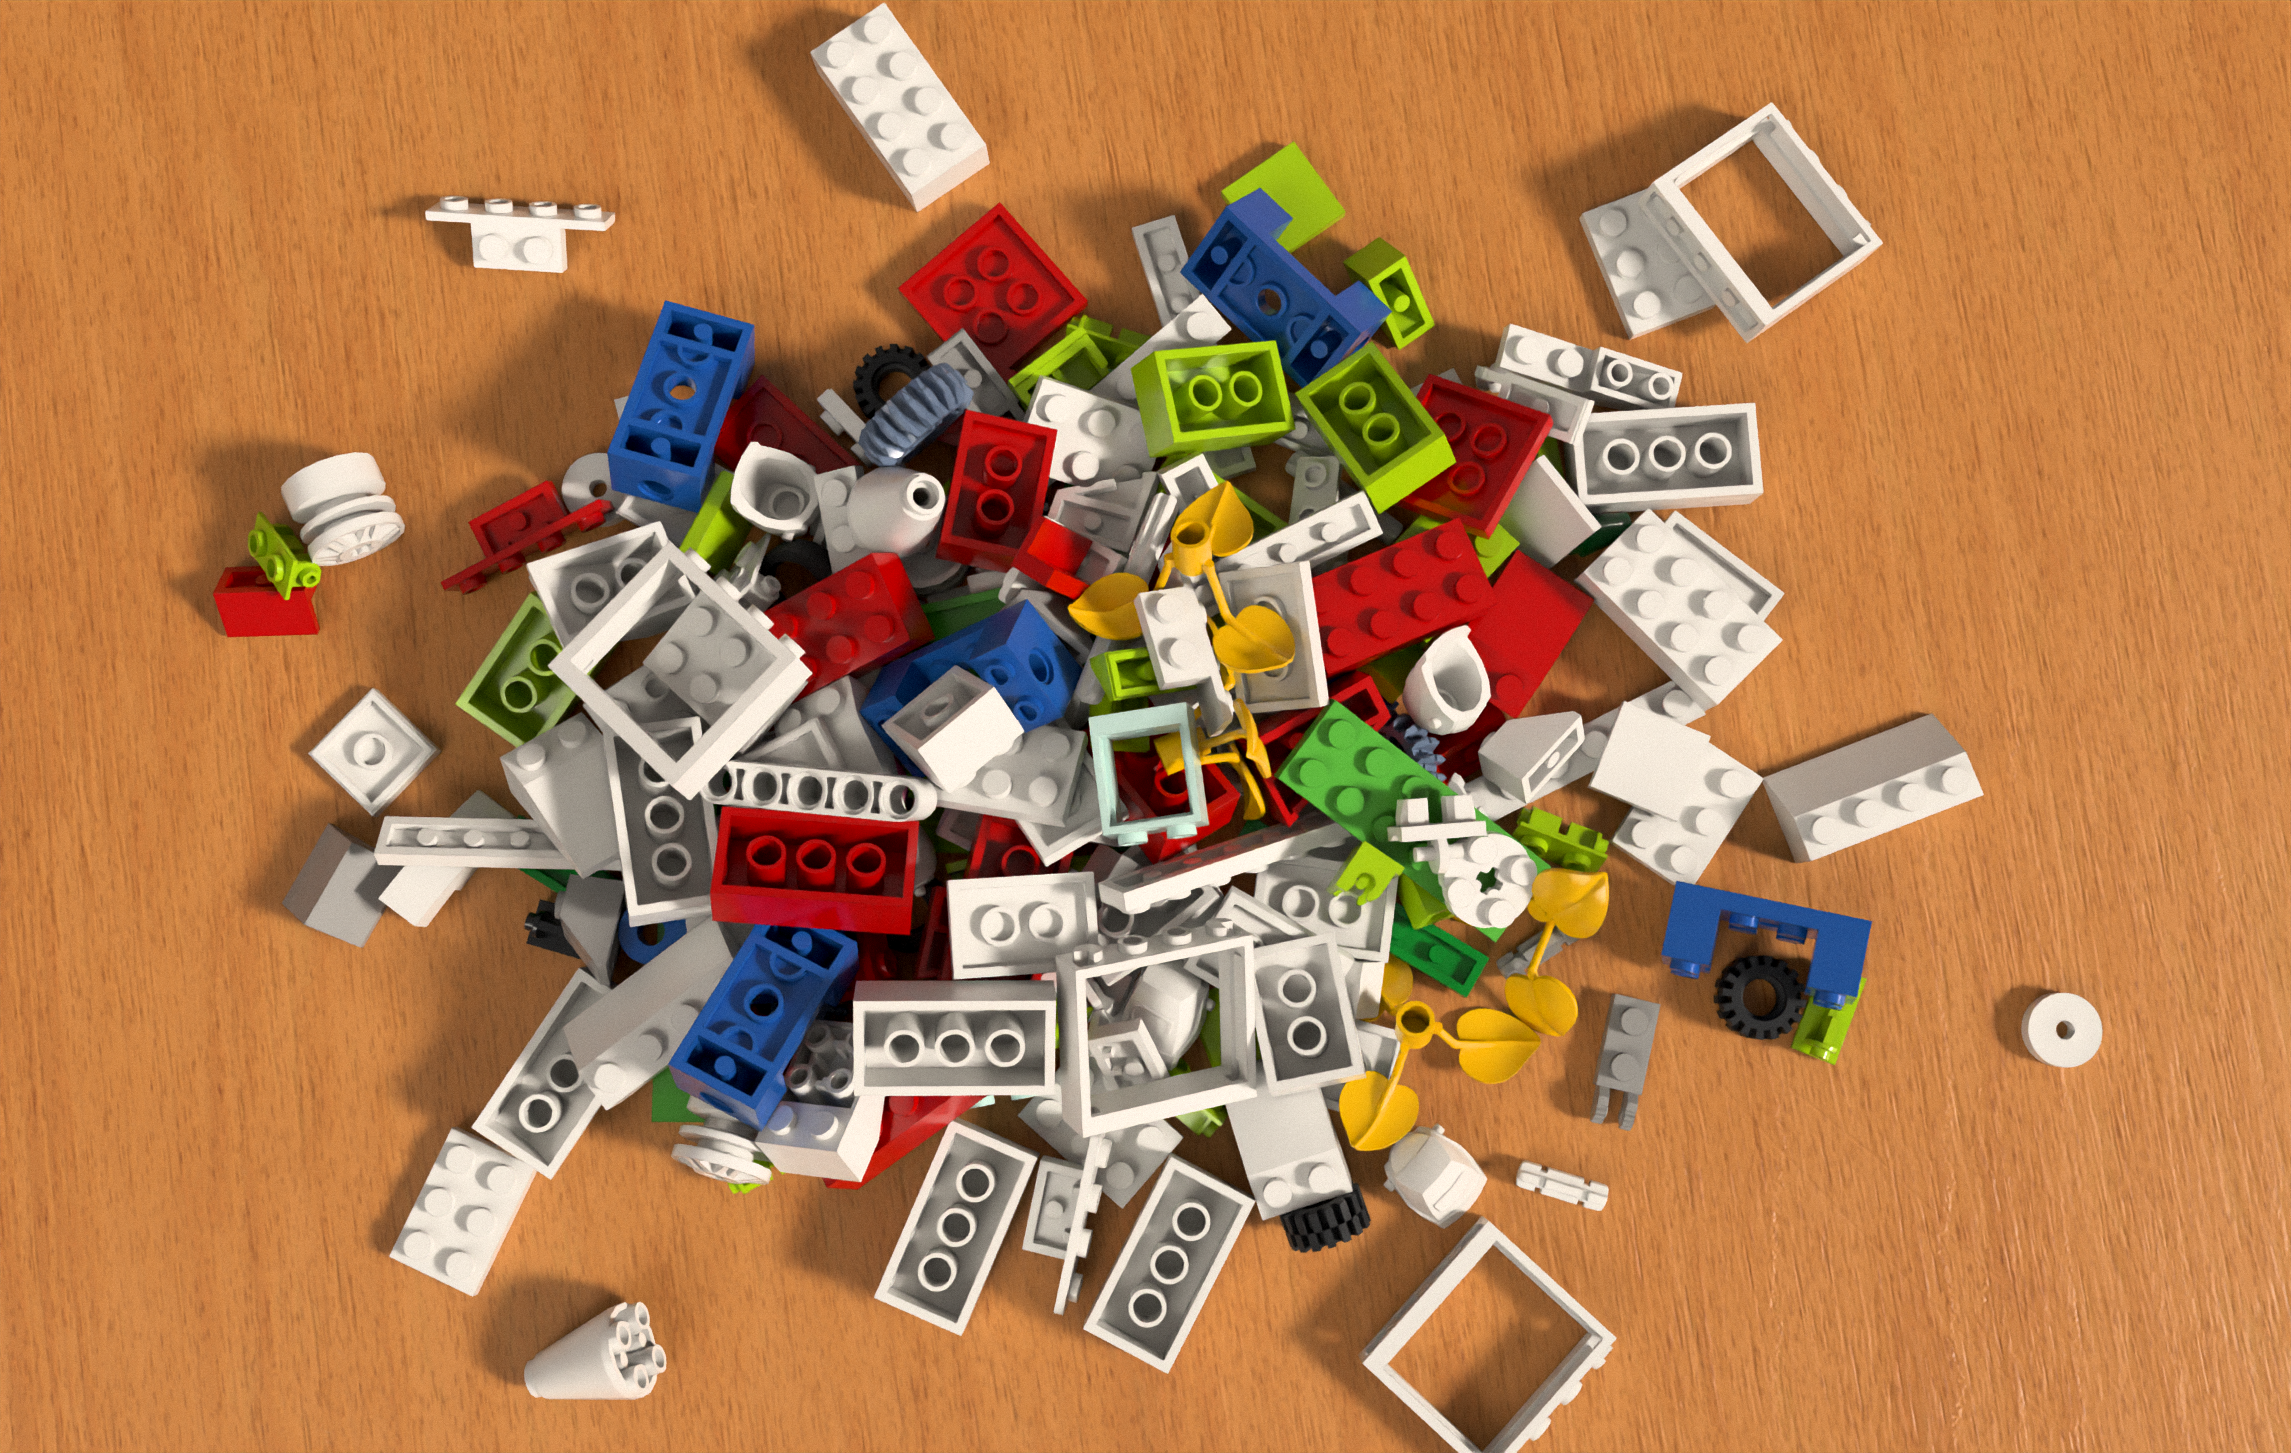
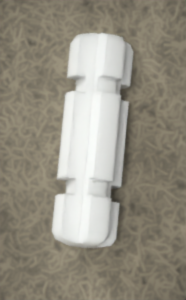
M1528 1160L1522 1161L1518 1168L1516 1185L1521 1188L1534 1191L1535 1187L1540 1188L1541 1194L1576 1205L1579 1200L1583 1202V1207L1596 1211H1601L1606 1205L1609 1189L1603 1183L1590 1180L1589 1184L1584 1183L1583 1177L1551 1167H1547L1546 1171L1541 1170V1164Z

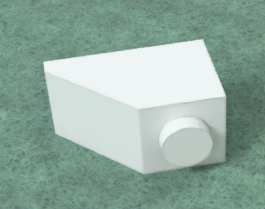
M1575 711L1507 720L1497 732L1490 733L1480 746L1478 755L1483 777L1527 804L1585 741L1581 715Z

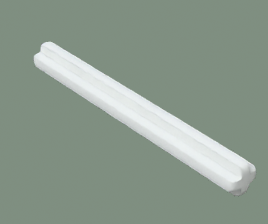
M1161 492L1153 497L1123 573L1126 572L1139 576L1147 585L1149 584L1179 510L1177 498ZM1099 636L1096 637L1075 688V694L1079 700L1093 705H1097L1102 701L1105 691L1093 672L1089 659L1104 652L1122 650L1126 640H1110Z

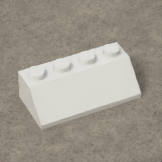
M1932 713L1763 777L1762 781L1795 863L1813 861L1984 795L1966 751Z
M712 915L563 1027L577 1072L606 1111L624 1101L669 1067L668 1063L740 950L741 946L724 923L712 921ZM760 995V996L756 997V998L753 1000V1002H755L757 999H759V998H760L761 996H763V995Z
M588 967L578 968L471 1127L550 1180L561 1167L602 1105L577 1072L563 1029L565 1025L618 986L613 981H611L610 986L600 985Z

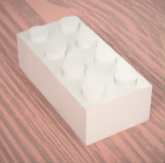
M882 3L810 52L818 74L916 212H919L990 164L985 142L885 3Z
M1755 403L1591 413L1579 446L1563 441L1566 482L1590 513L1646 511L1648 508L1650 510L1743 505L1750 504L1763 494Z
M1649 508L1573 581L1585 594L1595 600L1594 603L1703 711L1718 705L1783 640Z
M700 716L639 724L677 761L702 737ZM612 728L602 729L630 927L712 915L710 889L718 839L713 803L707 802L699 792L691 800H688L663 779Z
M1054 980L856 981L853 999L854 1096L1054 1095L1056 1025Z
M957 1117L950 1122L874 1298L962 1336L1040 1153Z
M1171 1152L1084 1321L1083 1329L1168 1374L1255 1203L1254 1196Z

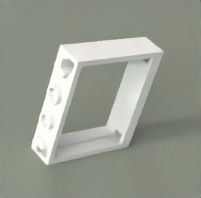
M1772 102L1655 180L1637 201L1641 209L1746 343L1756 338L1862 263L1883 244L1870 227L1871 224L1862 217L1848 199L1845 190L1836 184L1821 165L1818 156L1806 146L1792 128L1789 119L1786 120ZM1751 140L1844 256L1773 307L1769 305L1680 191V188Z
M669 541L551 661L548 667L663 779L688 800H691L806 681L812 672L799 659L805 651L785 633L778 640L768 631L774 623L754 604L745 610L737 602L742 594L722 575L716 581L712 580L706 574L711 566L690 547L683 553ZM685 575L772 654L776 660L677 761L587 673Z
M1214 918L1206 921L1205 926L1191 929L1186 927H1169L1164 929L1161 935L1146 938L1138 935L1124 936L1118 939V943L1106 946L1094 944L1079 945L1071 953L1055 956L1063 1120L1082 1138L1257 1097L1253 935L1233 923V920ZM1218 951L1221 1066L1090 1095L1085 979Z
M1481 1216L1358 1356L1362 1364L1458 1453H1517L1528 1439L1535 1441L1546 1431L1551 1422L1548 1416L1560 1403L1566 1405L1575 1398L1582 1387L1580 1382L1582 1377L1591 1367L1598 1369L1606 1362L1604 1358L1613 1349L1610 1345L1617 1338L1489 1220ZM1494 1245L1588 1332L1484 1451H1481L1388 1363L1491 1246Z

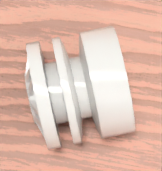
M353 452L318 461L292 475L281 486V494L292 519L300 524H305L301 529L300 537L303 543L309 545L308 554L312 563L318 564V566H334L364 558L390 545L404 533L405 524L401 516L395 513L396 505L394 500L388 496L381 495L385 490L386 483L374 457L370 454Z
M690 1095L686 1108L693 1114L705 1119L703 1126H680L678 1133L682 1137L698 1144L697 1146L675 1144L671 1157L678 1162L688 1165L696 1173L733 1184H769L772 1174L770 1169L753 1162V1159L771 1162L754 1142L759 1131Z

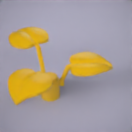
M1227 480L1201 495L1178 516L1171 530L1172 552L1164 555V565L1153 591L1164 589L1173 567H1176L1182 574L1191 577L1199 576L1205 572L1221 616L1228 624L1218 629L1220 638L1216 634L1213 636V650L1218 661L1232 671L1248 674L1282 668L1291 663L1295 655L1294 638L1286 622L1273 610L1258 605L1245 607L1235 618L1229 611L1215 573L1212 554L1226 557L1238 553L1250 543L1254 532L1250 513L1236 495L1231 483ZM1126 572L1110 574L1091 584L1078 600L1068 606V612L1077 624L1096 636L1110 640L1133 639L1143 635L1134 600L1139 593L1149 592V587L1139 576Z
M1207 615L1206 630L1213 644L1214 634L1219 638L1220 635L1218 627ZM1220 663L1222 684L1224 690L1229 691L1235 685L1234 672ZM1238 698L1233 701V708L1242 728L1206 739L1200 726L1196 727L1201 766L1204 764L1229 762L1238 773L1244 793L1245 808L1243 819L1256 820L1265 815L1264 801L1260 789L1234 743L1228 744L1229 752L1207 755L1211 753L1210 748L1239 738H1245L1247 740L1246 757L1255 761L1260 774L1265 779L1272 776L1267 751L1263 742L1258 737L1253 716L1244 701ZM1200 706L1194 710L1195 721L1202 715ZM1180 731L1171 732L1153 740L1168 776L1185 769Z
M1551 868L1541 871L1535 877L1532 884L1533 895L1527 905L1528 911L1536 920L1546 922V925L1529 964L1528 976L1518 973L1511 974L1506 980L1504 989L1506 1001L1512 1012L1523 1023L1540 1033L1564 1037L1576 1022L1578 1006L1571 990L1554 977L1547 975L1538 976L1537 969L1555 925L1564 934L1574 938H1588L1599 930L1605 919L1609 902L1607 872H1580L1565 868ZM1453 916V917H1452L1454 920H1456V921H1458V922H1460V923H1462V924H1465V925H1468V926H1472V925L1467 924L1466 922L1462 921L1461 919L1457 918L1456 916Z
M1389 953L1388 963H1385L1378 1016L1359 1020L1365 1022L1374 1021L1386 1010L1389 1015L1396 1016L1395 1035L1401 1045L1389 1080L1379 1072L1365 1071L1367 1078L1346 1082L1341 1091L1339 1112L1351 1147L1359 1151L1380 1150L1398 1142L1412 1129L1419 1111L1418 1096L1409 1087L1397 1085L1409 1049L1424 1047L1430 1042L1433 1034H1437L1451 1048L1461 1049L1459 1053L1460 1067L1466 1075L1484 1084H1497L1513 1077L1539 1048L1541 1044L1540 1037L1517 1018L1501 1011L1482 1008L1468 1011L1458 1019L1456 1031L1459 1040L1454 1039L1443 1029L1441 1022H1435L1434 1013L1427 1004L1420 1001H1410L1403 1005L1408 1000L1413 989V974L1408 964Z

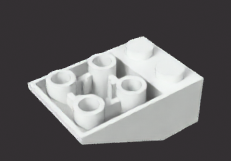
M814 1020L798 1046L784 1076L787 1090L762 1132L759 1131L754 1142L780 1172L861 1182L879 1141L885 1096H854L853 1023Z

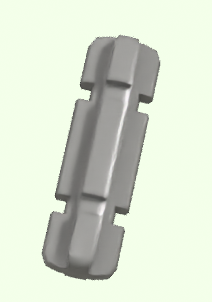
M1555 925L1539 965L1563 950L1561 945L1564 943L1570 946L1580 938L1564 934ZM1543 930L1517 946L1518 952L1514 955L1510 951L1497 960V967L1506 980L1514 973L1526 975L1524 970L1529 967Z

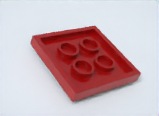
M1000 202L898 287L899 293L943 343L963 328L989 362L1012 370L1070 322L1073 316H1077L1088 306V300Z
M1429 373L1416 398L1445 434L1456 463L1394 505L1442 523L1460 518L1466 532L1489 540L1554 424L1550 414Z

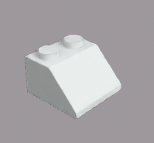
M957 665L952 667L881 725L927 778L949 794L954 789L962 788L970 783L976 776L977 770L992 758L1006 753L1012 747L1014 740L1024 732V729L995 687Z

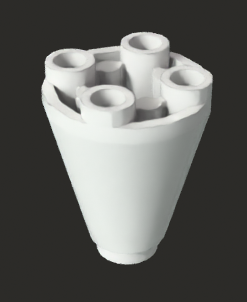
M899 466L879 467L859 478L850 492L847 504L848 522L855 544L862 549H867L870 553H897L899 558H908L924 549L936 533L944 506L945 496L941 484L931 475Z
M623 1302L614 1305L536 1354L533 1360L527 1362L524 1370L525 1383L531 1395L536 1398L543 1397L546 1399L635 1400L651 1393L657 1380V1374L665 1371L667 1361L663 1348L655 1343L649 1326L650 1317L646 1306L642 1302L633 1304Z

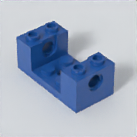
M1259 188L1225 207L1180 273L1253 342L1276 340L1282 370L1301 388H1304L1364 347L1392 310L1360 280L1336 296L1330 292L1276 241L1293 218L1267 193ZM1266 289H1271L1279 295L1281 300L1280 310H1274L1267 304L1265 299Z
M665 300L607 452L612 490L691 512H699L715 478L714 447L731 399L738 400L745 393L755 365L754 324ZM684 385L692 388L695 394L691 398L680 400L671 396L670 391L677 386Z
M1025 599L883 666L859 713L911 775L923 778L926 775L895 743L881 725L952 667L957 665L969 673V669L972 668L983 681L994 686L1025 733L1064 716L1083 669L1030 601Z
M1676 881L1661 953L1663 964L1670 965V973L1692 979H1698L1700 972L1710 974L1720 921L1724 920L1729 922L1728 929L1752 935H1757L1758 928L1776 931V939L1788 943L1804 945L1806 938L1814 939L1804 994L1814 996V1005L1835 1010H1842L1845 1003L1852 1005L1856 1000L1872 921Z
M755 924L668 1063L676 1087L762 1132L787 1090L783 1071L824 1003L836 1008L860 969L857 942L831 929ZM764 994L774 996L779 1003L777 1009L772 1014L758 1016L750 1010L751 1003L756 997Z

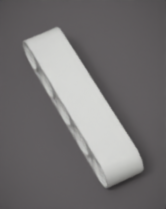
M729 760L699 791L700 795L707 802L714 804L892 822L923 820L932 814L937 804V792L933 784L921 777L742 760ZM726 771L732 777V786L728 793L725 791L722 781ZM770 775L774 776L777 782V790L773 797L769 795L766 786ZM815 779L819 780L822 785V796L818 802L814 800L811 794V786ZM860 783H863L868 790V800L864 807L856 799V791ZM906 787L912 790L915 797L914 806L909 812L904 808L901 799Z

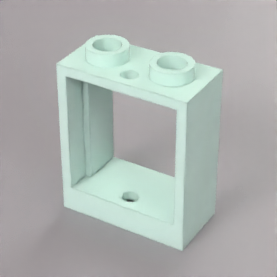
M1183 702L1088 717L1103 836L1112 840L1118 839L1119 846H1133L1147 843L1148 834L1166 832L1167 839L1187 838L1197 835L1196 827L1209 825L1194 709ZM1180 731L1190 812L1123 822L1112 741Z

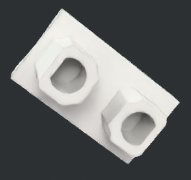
M1471 794L1441 796L1443 821L1441 823H1429L1427 798L1397 800L1396 826L1387 827L1388 841L1411 842L1428 840L1426 847H1415L1413 849L1414 861H1428L1434 874L1447 873L1450 859L1463 858L1464 855L1462 844L1448 845L1447 838L1487 835L1486 821L1476 820Z

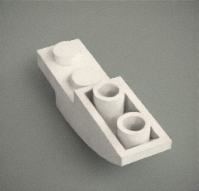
M1509 324L1503 329L1494 371L1503 374L1509 372L1595 401L1594 405L1622 411L1675 408L1683 374L1604 347L1591 350L1513 324Z

